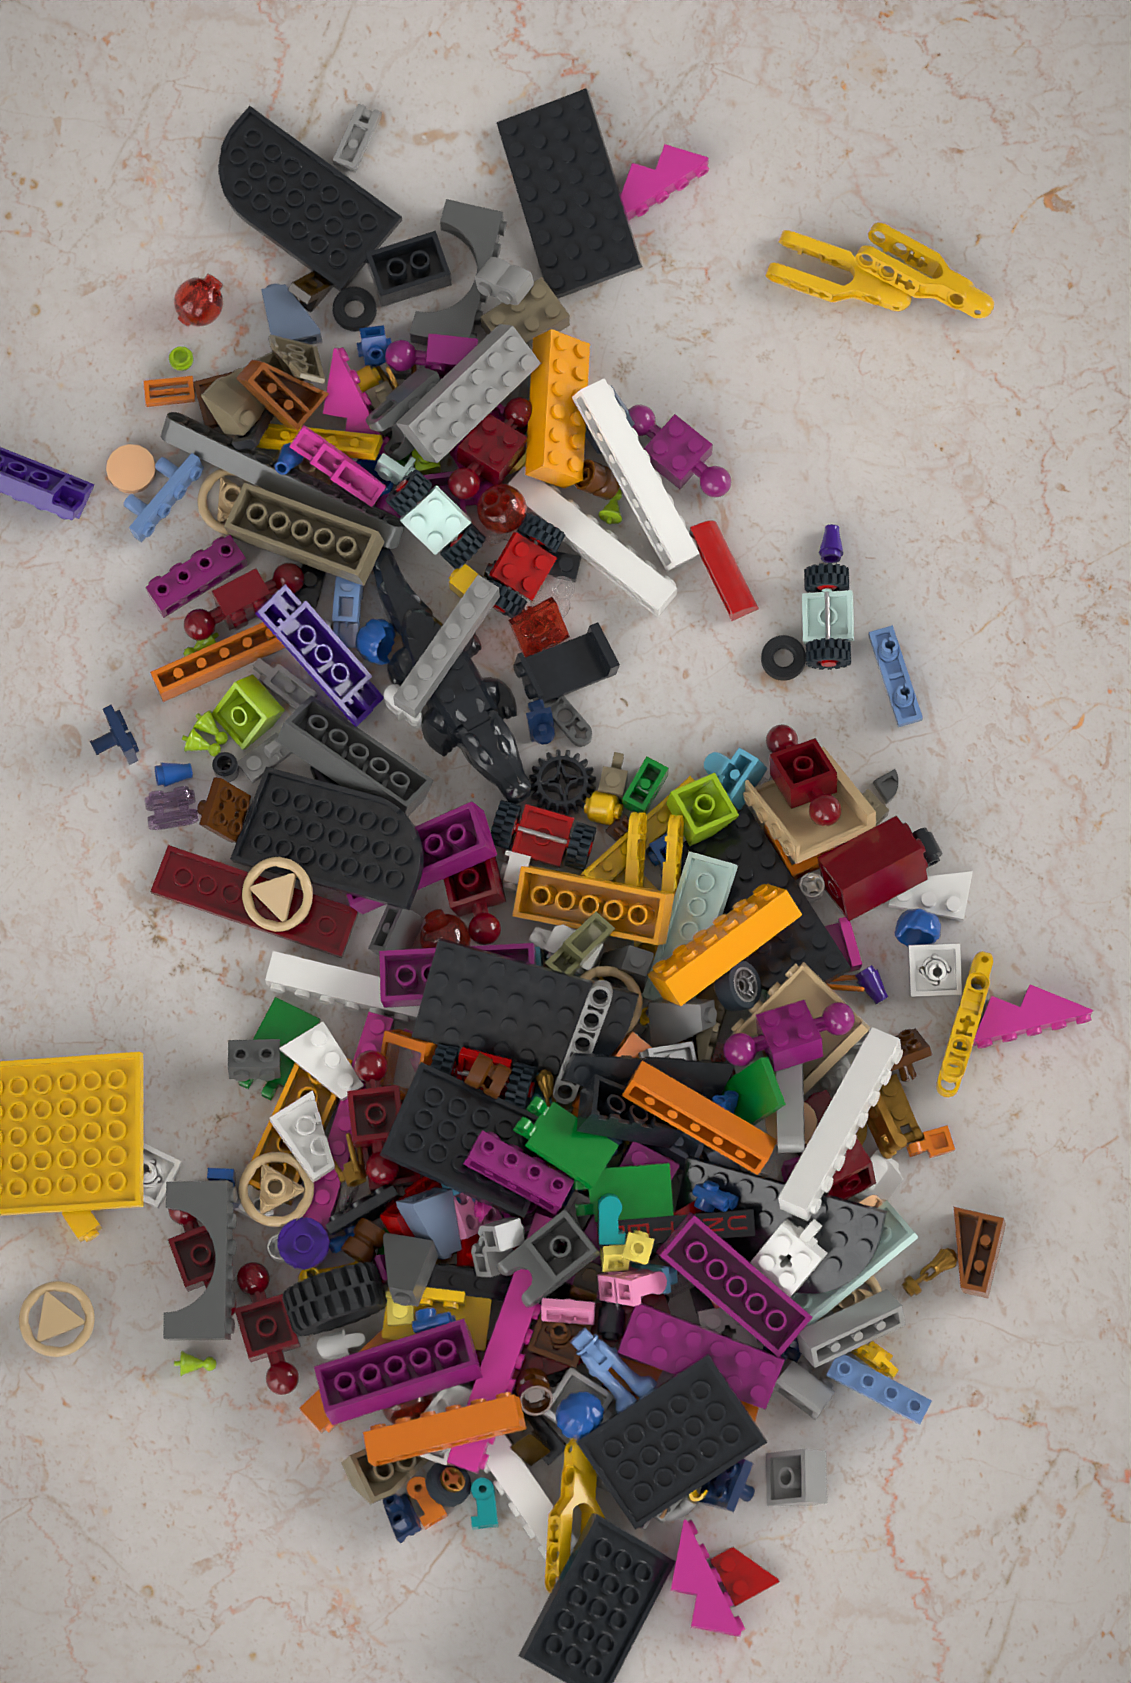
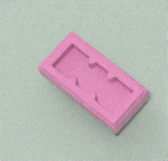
M542 1298L541 1321L594 1325L595 1302Z

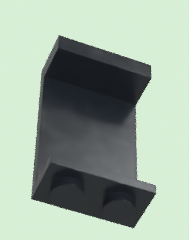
M599 622L589 625L586 634L531 656L524 657L522 652L518 653L513 668L516 676L522 678L525 684L524 690L528 699L533 701L542 699L543 703H546L616 675L620 664Z

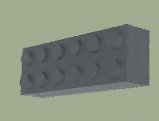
M312 695L284 721L277 738L278 743L341 787L384 798L400 808L408 817L426 799L434 781Z

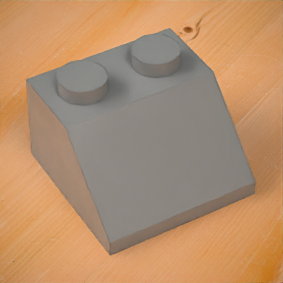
M792 1361L778 1378L774 1390L816 1420L835 1394V1391L832 1390L833 1385L823 1377L817 1379L811 1374L812 1369L805 1363L799 1361L797 1364Z
M798 1449L766 1453L767 1506L827 1504L826 1451Z

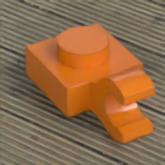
M948 1125L923 1132L924 1140L908 1144V1147H906L909 1157L927 1151L929 1158L955 1151Z

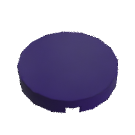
M305 1217L293 1219L283 1226L278 1235L277 1246L279 1254L286 1264L295 1269L307 1270L316 1267L324 1261L329 1251L330 1242L327 1231L321 1223L312 1218Z

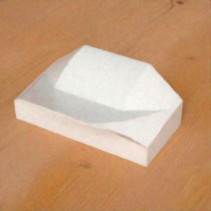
M877 1149L870 1158L873 1163L876 1184L855 1195L861 1201L871 1195H877L881 1201H888L903 1181V1177L898 1169L899 1163L892 1158H884L879 1149Z

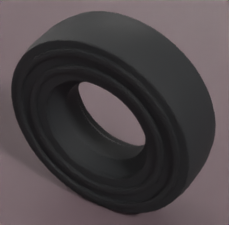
M348 287L337 294L333 301L332 311L334 319L339 326L348 331H360V328H367L372 324L376 317L377 307L374 297L366 289ZM351 301H359L363 304L364 311L358 317H350L345 312L346 305Z
M788 635L776 636L770 639L762 649V667L770 677L776 680H791L797 677L805 667V649L794 637ZM786 649L792 653L793 662L789 666L781 667L775 663L774 654L778 650Z

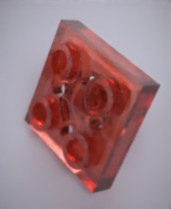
M552 596L533 607L527 606V610L523 609L522 613L508 620L524 657L551 648L570 638L558 605Z

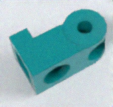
M605 1194L598 1202L599 1245L626 1244L625 1232L618 1231V1216L622 1211V1204L614 1194Z
M478 1478L471 1486L472 1496L476 1500L478 1516L471 1517L472 1530L499 1527L493 1483L487 1478Z

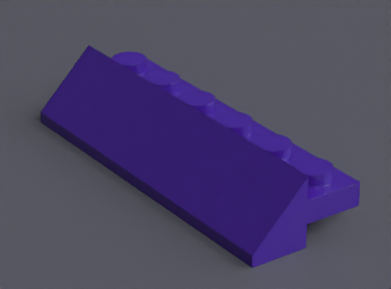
M0 447L1 493L11 496L16 501H23L34 505L39 510L54 513L61 519L72 521L74 518H80L94 488L93 483Z
M286 584L256 611L255 614L355 727L384 699V696L369 680L372 675L311 605L307 601L301 603Z

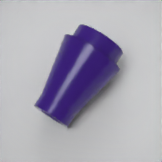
M829 524L825 526V532L819 549V555L823 562L837 563L844 554L839 533L840 527L837 525Z
M873 965L855 975L858 980L856 983L860 987H864V991L874 1001L875 1005L889 997L885 991L878 969L875 970Z

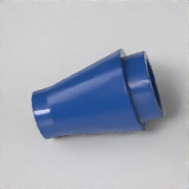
M291 442L282 446L278 461L275 464V470L281 475L287 474L304 459L302 455L289 447Z
M161 762L160 765L155 766L157 785L167 787L193 778L191 764Z

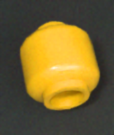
M596 790L590 798H586L584 813L587 814L590 821L610 826L614 823L615 819L621 818L623 804H620L618 796Z

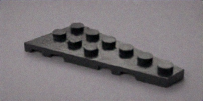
M573 1053L564 1071L563 1078L585 1087L596 1074L627 1087L640 1063L644 1061L712 1101L714 1096L722 1095L735 1065L729 1061L712 1062L711 1060L704 1059L693 1061L685 1060L684 1058L646 1056L645 1058H635L627 1055L616 1057L605 1056L604 1054Z

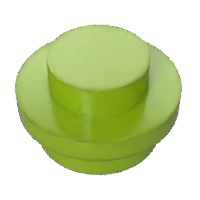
M176 347L169 354V363L175 370L184 371L193 364V354L187 347Z

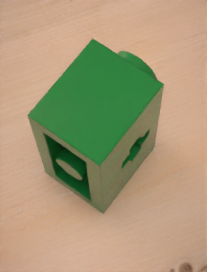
M646 756L622 798L623 807L631 812L647 814L668 777L669 768Z

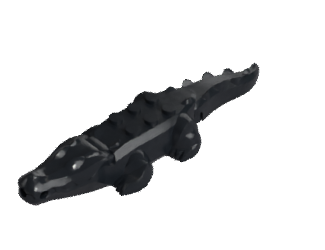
M382 546L373 566V573L385 614L389 622L394 626L395 633L398 632L402 640L403 647L392 655L387 665V672L391 683L401 686L441 629L443 623L434 617L432 610L409 586L390 548ZM474 633L426 703L429 709L424 714L422 720L423 737L428 745L443 757L450 753L453 748L459 747L467 761L482 776L497 786L508 802L517 804L530 796L531 784L523 770L515 737L504 722L505 718L510 719L517 716L516 701L511 689L503 681L492 677L482 678L471 659L482 649L480 640L476 633Z

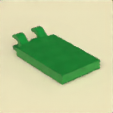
M275 997L253 1040L280 1039V1046L282 1047L320 1024L321 1019ZM282 1052L281 1078L266 1081L267 1083L261 1092L262 1097L270 1101L274 1097L278 1086H285L295 1064L290 1057ZM254 1079L238 1081V1083H240V1086L249 1089Z
M768 1057L758 1059L730 1078L721 1095L723 1096L726 1091L737 1092L739 1096L737 1107L734 1109V1115L753 1126L786 1105Z
M535 1096L527 1110L539 1118L533 1125L530 1120L522 1117L513 1130L528 1139L525 1145L527 1148L591 1190L619 1145L605 1136L576 1131L578 1120L576 1116L555 1102L548 1107L541 1098Z
M670 1163L606 1167L591 1190L589 1189L590 1203L575 1204L576 1216L594 1214L595 1222H598L599 1199L609 1193L616 1195L621 1201L622 1211L618 1216V1220L674 1216ZM573 1178L574 1190L588 1189Z

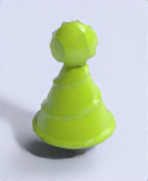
M621 489L618 490L617 494L598 514L599 518L607 524H618L622 521L618 500L622 498L623 494Z
M216 632L206 640L196 641L194 647L184 649V657L217 643L215 639L219 637V634Z
M209 710L203 715L198 713L195 716L198 720L193 726L194 729L214 735L215 741L219 745H223L228 741L227 733L224 731L219 732L212 716V711Z
M194 728L188 737L185 735L182 737V740L186 741L185 752L208 750L209 754L213 757L221 752V747L218 743L209 744Z
M181 1351L180 1361H174V1366H180V1376L202 1367L207 1371H213L217 1365L213 1357H207L203 1361L184 1351Z

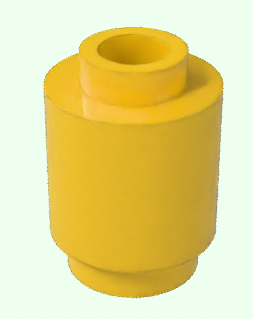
M367 365L356 371L361 381L358 386L362 393L379 385L378 382L382 380L375 367L371 369Z

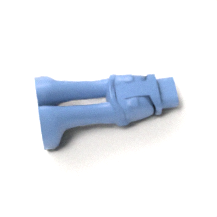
M586 1328L582 1329L571 1340L570 1343L577 1349L576 1354L581 1356L589 1369V1374L593 1377L596 1376L614 1396L617 1413L637 1401V1399L608 1371L610 1367L621 1376L639 1398L655 1388L657 1382L652 1377L636 1374L619 1357L616 1348L610 1347L600 1340L596 1334L592 1335Z

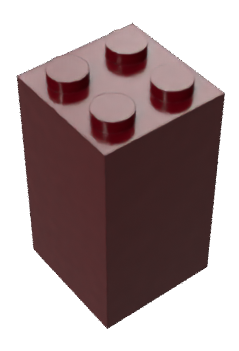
M897 815L817 857L821 877L824 880V890L848 921L928 880L926 871L928 863L923 855L925 847L920 839L913 837L909 825L906 822L902 823Z
M827 1090L813 1093L804 1101L814 1110L817 1126L832 1101ZM857 1138L852 1149H847L844 1155V1164L839 1171H835L832 1177V1186L828 1192H824L825 1194L847 1200L876 1184L873 1163ZM797 1152V1154L801 1156L803 1152Z

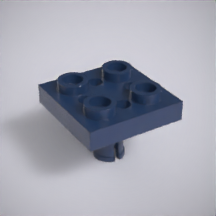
M112 705L103 708L102 710L111 729H109L110 732L90 741L96 755L117 745L121 748L129 765L137 762L136 753L139 752V749L131 731L125 732L129 729L121 711H115Z
M742 1459L702 1485L700 1494H703L706 1490L708 1493L698 1502L730 1512L735 1511L739 1498L749 1502L754 1496L755 1489L753 1486L747 1485L746 1481L754 1463Z

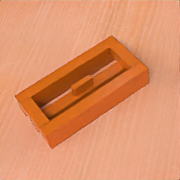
M193 376L145 380L146 407L196 402ZM185 384H188V385H189V387H185V388H175V389H174V388H170V389L155 390V391H150V389H149V388L175 386V385H185ZM179 394H189V395L171 396V397H162V398H152V399H150V397L179 395Z

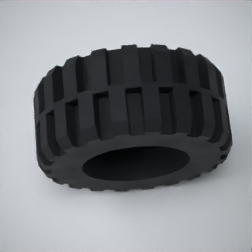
M369 1262L346 1265L306 1278L288 1287L282 1297L292 1331L298 1336L315 1335L356 1323L380 1312L387 1304L386 1293L378 1269Z

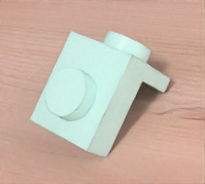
M383 453L374 470L377 471L382 479L397 485L399 481L401 482L405 476H408L411 471L415 470L413 466L416 459L411 457L405 467H403Z

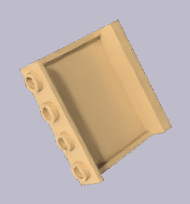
M824 746L822 747L823 751L837 771V793L832 794V796L837 798L841 805V816L831 826H819L812 821L809 815L810 803L791 809L773 779L756 787L749 780L745 781L743 797L749 807H753L759 821L767 825L772 838L777 839L781 843L784 853L787 856H791L796 864L847 842L876 826V811Z
M804 962L800 966L794 964L785 973L788 978L782 984L776 982L767 992L770 996L763 1003L759 1000L749 1010L751 1015L745 1021L741 1018L731 1028L733 1031L732 1035L745 1033L750 1037L758 1036L756 1014L797 1001L805 1000L813 1019L821 1017L824 1009L832 1003H846ZM854 1011L855 1022L848 1033L833 1035L827 1031L820 1032L823 1057L803 1063L804 1095L869 1031L870 1027ZM762 1050L763 1056L767 1057L765 1050Z

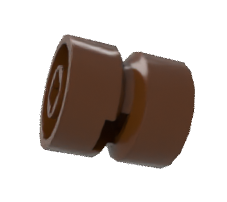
M590 459L584 460L583 480L574 484L577 489L605 500L612 499L620 488L610 467Z
M479 1053L464 1083L475 1089L482 1087L485 1094L497 1100L512 1069L501 1063L494 1065L493 1059Z
M360 1218L353 1229L355 1235L348 1236L341 1250L358 1263H372L377 1255L375 1249L382 1248L384 1245L383 1236L386 1232L371 1221Z
M527 1368L521 1371L516 1378L515 1387L517 1395L521 1400L522 1410L533 1416L546 1413L553 1404V1395L546 1373L538 1368Z

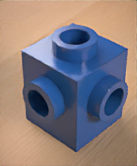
M384 325L360 328L361 342L357 343L358 356L364 357L365 366H381L386 363L385 352L392 342L391 338H386Z

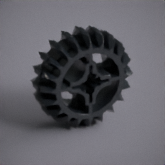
M556 750V757H553L550 752L546 753L547 761L539 758L538 763L541 767L533 765L532 771L535 774L529 775V781L534 782L531 783V791H535L531 794L532 800L539 799L537 802L538 808L546 805L545 810L551 811V809H554L555 813L564 811V815L569 816V810L572 809L575 815L578 814L577 806L579 805L584 809L586 804L584 800L590 798V793L596 791V786L592 785L596 782V776L591 775L594 772L593 767H586L588 764L587 759L579 762V753H576L573 758L570 757V750H566L565 756H561L560 750ZM564 766L575 769L581 777L568 774ZM556 767V775L547 778V781H542L544 775L550 769ZM560 773H562V778L566 783L565 793H563L562 787L559 784ZM583 785L580 793L568 800V793L572 789ZM544 790L556 792L560 796L561 801L550 798Z

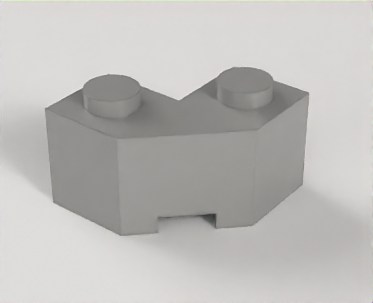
M503 1218L479 1227V1241L473 1245L471 1250L477 1277L499 1275L500 1272L497 1270L498 1263L514 1251L513 1247L524 1243V1227L521 1224L520 1218Z

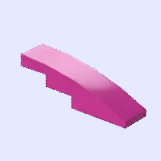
M305 425L302 426L289 446L308 459L310 464L330 476L333 482L371 507L386 488L371 473Z

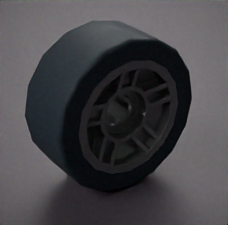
M740 961L714 982L719 1002L729 1011L738 1012L751 1009L760 1000L762 990L759 975L755 968L746 961Z

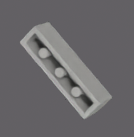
M887 1289L805 1327L797 1336L799 1350L814 1368L821 1366L905 1326L903 1307Z

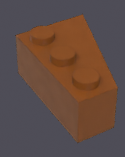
M251 360L236 377L286 428L297 431L329 395L328 392L257 360Z
M953 1206L961 1290L965 1294L988 1299L1006 1227L1005 1219Z

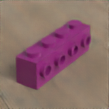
M231 535L217 538L209 548L204 551L203 549L196 551L191 555V559L185 563L175 564L170 568L169 573L162 577L156 576L148 582V586L145 587L147 594L163 618L248 566L245 556Z
M481 1131L463 1163L553 1214H556L561 1208L574 1183V1180L570 1179L569 1175L562 1170H554L546 1166V1162L542 1159L524 1154L520 1147L504 1143L498 1135L492 1132Z

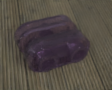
M180 786L174 788L172 792L164 793L161 790L150 792L149 796L144 799L146 810L154 811V815L147 818L149 829L164 830L197 823L199 821L197 810L189 809V805L196 802L194 790H190L187 786ZM179 807V810L164 813L165 809Z

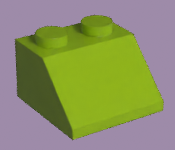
M252 674L233 683L212 711V716L239 747L245 750L274 726L285 709Z
M715 773L671 791L666 802L672 815L683 816V835L689 846L712 837L739 816Z

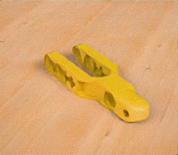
M874 223L868 232V237L873 244L882 248V251L892 253L903 259L904 263L869 245L862 246L855 256V263L858 267L914 298H933L953 309H958L978 319L989 316L994 309L992 297L974 287V284L968 278L951 270L940 253L884 223ZM874 232H881L885 238L877 237ZM896 243L903 244L907 250L899 249ZM862 254L869 255L873 261L865 260ZM883 266L891 267L894 273L887 272ZM975 310H979L981 313L977 314Z
M790 230L782 231L778 243L797 251V254L802 255L804 253L820 259L822 263L848 271L854 277L853 280L846 285H840L774 262L769 264L768 271L766 272V277L775 283L832 303L856 298L893 311H902L909 307L912 300L911 295L858 267L851 251Z
M632 812L629 817L625 884L643 888L647 815L642 812ZM669 814L668 833L665 836V841H667L666 862H663L661 891L675 894L681 878L684 819L682 815L675 816ZM634 941V947L653 952L654 961L658 945Z
M979 951L974 956L936 1082V1090L943 1097L949 1098L957 1094L967 1067L990 985L989 976L993 966V957L988 952ZM971 984H978L982 989L976 990ZM958 1042L963 1043L961 1050L956 1049ZM945 1080L949 1083H954L955 1088L946 1090L942 1087L941 1081Z
M574 1438L567 1443L564 1451L561 1496L548 1514L545 1588L550 1593L556 1584V1578L558 1580L571 1554L574 1507L578 1505L581 1511L580 1536L592 1513L598 1514L605 1519L596 1500V1471L576 1443L577 1439Z

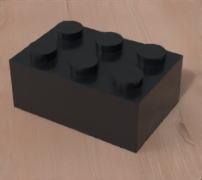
M436 231L365 252L367 265L382 307L452 285L451 273Z

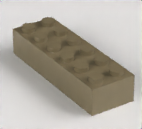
M245 482L224 525V528L232 538L365 586L384 544L379 531Z

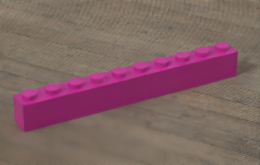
M368 1012L351 1065L354 1071L355 1061L362 1052L367 1050L381 1052L384 1031L394 1029L395 1024L392 1018ZM361 1080L364 1085L363 1089H366L365 1082ZM348 1098L343 1101L340 1100L327 1140L331 1155L342 1171L344 1170V1164L351 1161L346 1133H350L352 1137ZM335 1170L330 1171L314 1182L313 1200L303 1215V1218H312L321 1223L327 1234L329 1231L325 1225L330 1223L328 1218L335 1213L344 1182L340 1183Z
M536 1213L527 1239L551 1221L552 1218ZM520 1269L514 1272L480 1367L482 1378L476 1379L467 1406L471 1405L470 1402L476 1399L484 1398L486 1401L496 1399V1395L500 1393L511 1392L512 1394L516 1380L512 1379L515 1369H521L525 1355L521 1354L524 1344L529 1345L534 1330L530 1329L533 1319L538 1320L541 1313V1305L539 1303L530 1308H526L522 1303V1294L532 1284V1276L529 1270ZM496 1437L452 1447L447 1463L478 1474L480 1469L484 1470L489 1459L486 1450L489 1444H494Z

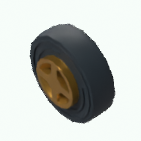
M437 1462L426 1474V1489L431 1498L440 1505L454 1507L463 1503L470 1495L472 1483L466 1469L443 1465Z

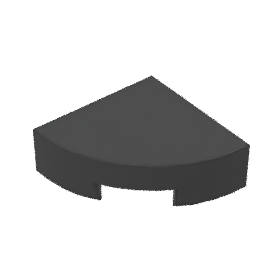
M895 769L873 781L885 804L894 798L898 789V774Z

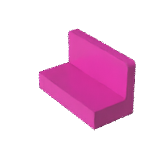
M841 917L838 919V923L827 925L825 928L851 967L849 972L861 969L862 961L851 922L846 917Z

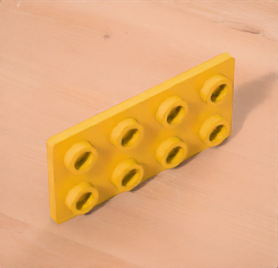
M426 1287L419 1306H414V1321H416L415 1312L421 1309L434 1308L436 1309V1314L450 1312L451 1316H455L456 1321L460 1319L465 1320L471 1332L475 1350L485 1351L492 1301L489 1298L466 1296L465 1292ZM386 1304L382 1338L398 1340L414 1335L412 1325L388 1326Z

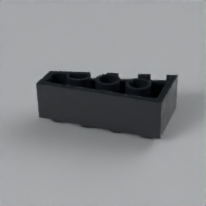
M595 1074L580 1091L576 1130L578 1132L668 1149L684 1133L623 1097L622 1094L626 1089L625 1086Z

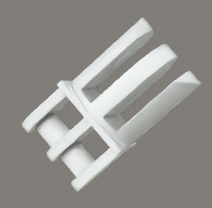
M397 684L388 686L384 692L385 705L397 716L399 722L404 718L411 726L419 728L422 725L421 711L414 718L395 706L393 696L400 686Z
M342 1329L341 1332L327 1334L319 1338L317 1349L323 1359L334 1360L350 1355L349 1351L362 1349L366 1345V1339L362 1333L346 1335L345 1330Z

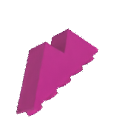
M664 144L656 170L632 163L621 193L628 220L635 216H643L649 211V207L655 203H663L669 198V194L675 190H683L693 178L704 176L709 171V157Z
M343 347L334 348L327 386L329 395L325 398L323 414L347 418L345 428L347 432L381 435L383 443L379 454H386L384 446L390 438L389 436L384 437L382 431H375L369 428L366 418L372 413L369 407L372 405V402L366 391L361 392L358 386L361 382L355 369L350 370L347 364L349 357Z
M1030 984L1020 1007L991 996L976 1032L973 1045L981 1049L993 1045V1041L1001 1039L1003 1043L1014 1041L1017 1039V1035L1027 1033V1036H1035L1042 1033V1029L1051 1027L1052 1030H1059L1067 1027L1066 1023L1074 1021L1077 1024L1087 1023L1092 1020L1091 1014L1093 1010Z
M684 1519L671 1591L696 1596L691 1628L740 1637L745 1627L739 1615L734 1617L730 1607L734 1606L727 1591L722 1593L718 1585L722 1580L716 1568L710 1569L706 1559L710 1558L709 1553L703 1543L698 1544L694 1536L698 1534V1531L692 1519L689 1521Z

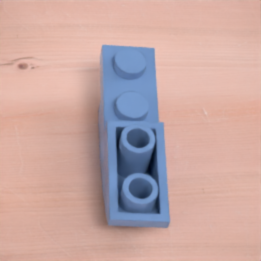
M336 576L332 621L334 622L333 632L347 648H356L355 642L357 632L360 630L361 600H363L364 586Z

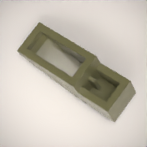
M595 912L563 942L562 946L544 963L543 967L573 975L615 928Z

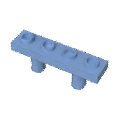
M193 453L188 456L180 467H177L165 457H161L155 465L156 470L168 477L169 480L148 505L133 494H130L125 499L124 507L138 516L129 526V529L134 538L140 542H143L146 537L152 535L159 521L168 516L175 502L182 499L191 483L200 478L204 466L200 458Z
M893 625L869 632L868 636L898 727L922 721L923 716Z
M845 1354L834 1359L826 1375L919 1425L932 1400Z

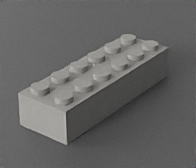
M499 324L401 417L396 424L425 461L438 463L528 377L541 362L514 326Z

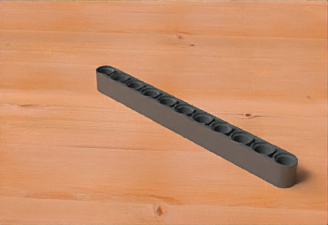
M167 413L161 433V438L165 442L190 454L193 453L200 459L269 492L379 531L384 540L383 547L390 549L398 548L405 527L400 518L375 506L371 507L359 498L296 468L291 469L285 475H281L275 470L277 459L254 448L236 450L232 444L233 438L181 413Z

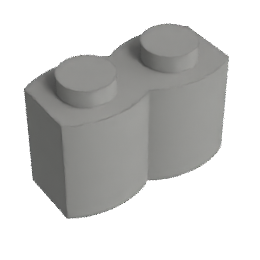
M490 257L475 276L477 289L481 294L498 297L504 304L518 305L534 285L529 271L517 265H510L508 262L497 257Z

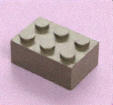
M541 277L534 281V285L518 305L504 304L502 302L482 315L481 327L488 335L499 324L512 325L532 350L534 337L550 329L561 332L570 326V315Z

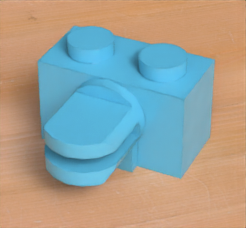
M740 747L732 759L721 753L713 752L704 761L705 771L709 775L712 773L717 775L734 807L739 810L745 804L743 797L745 781L749 780L756 787L768 769L758 758Z

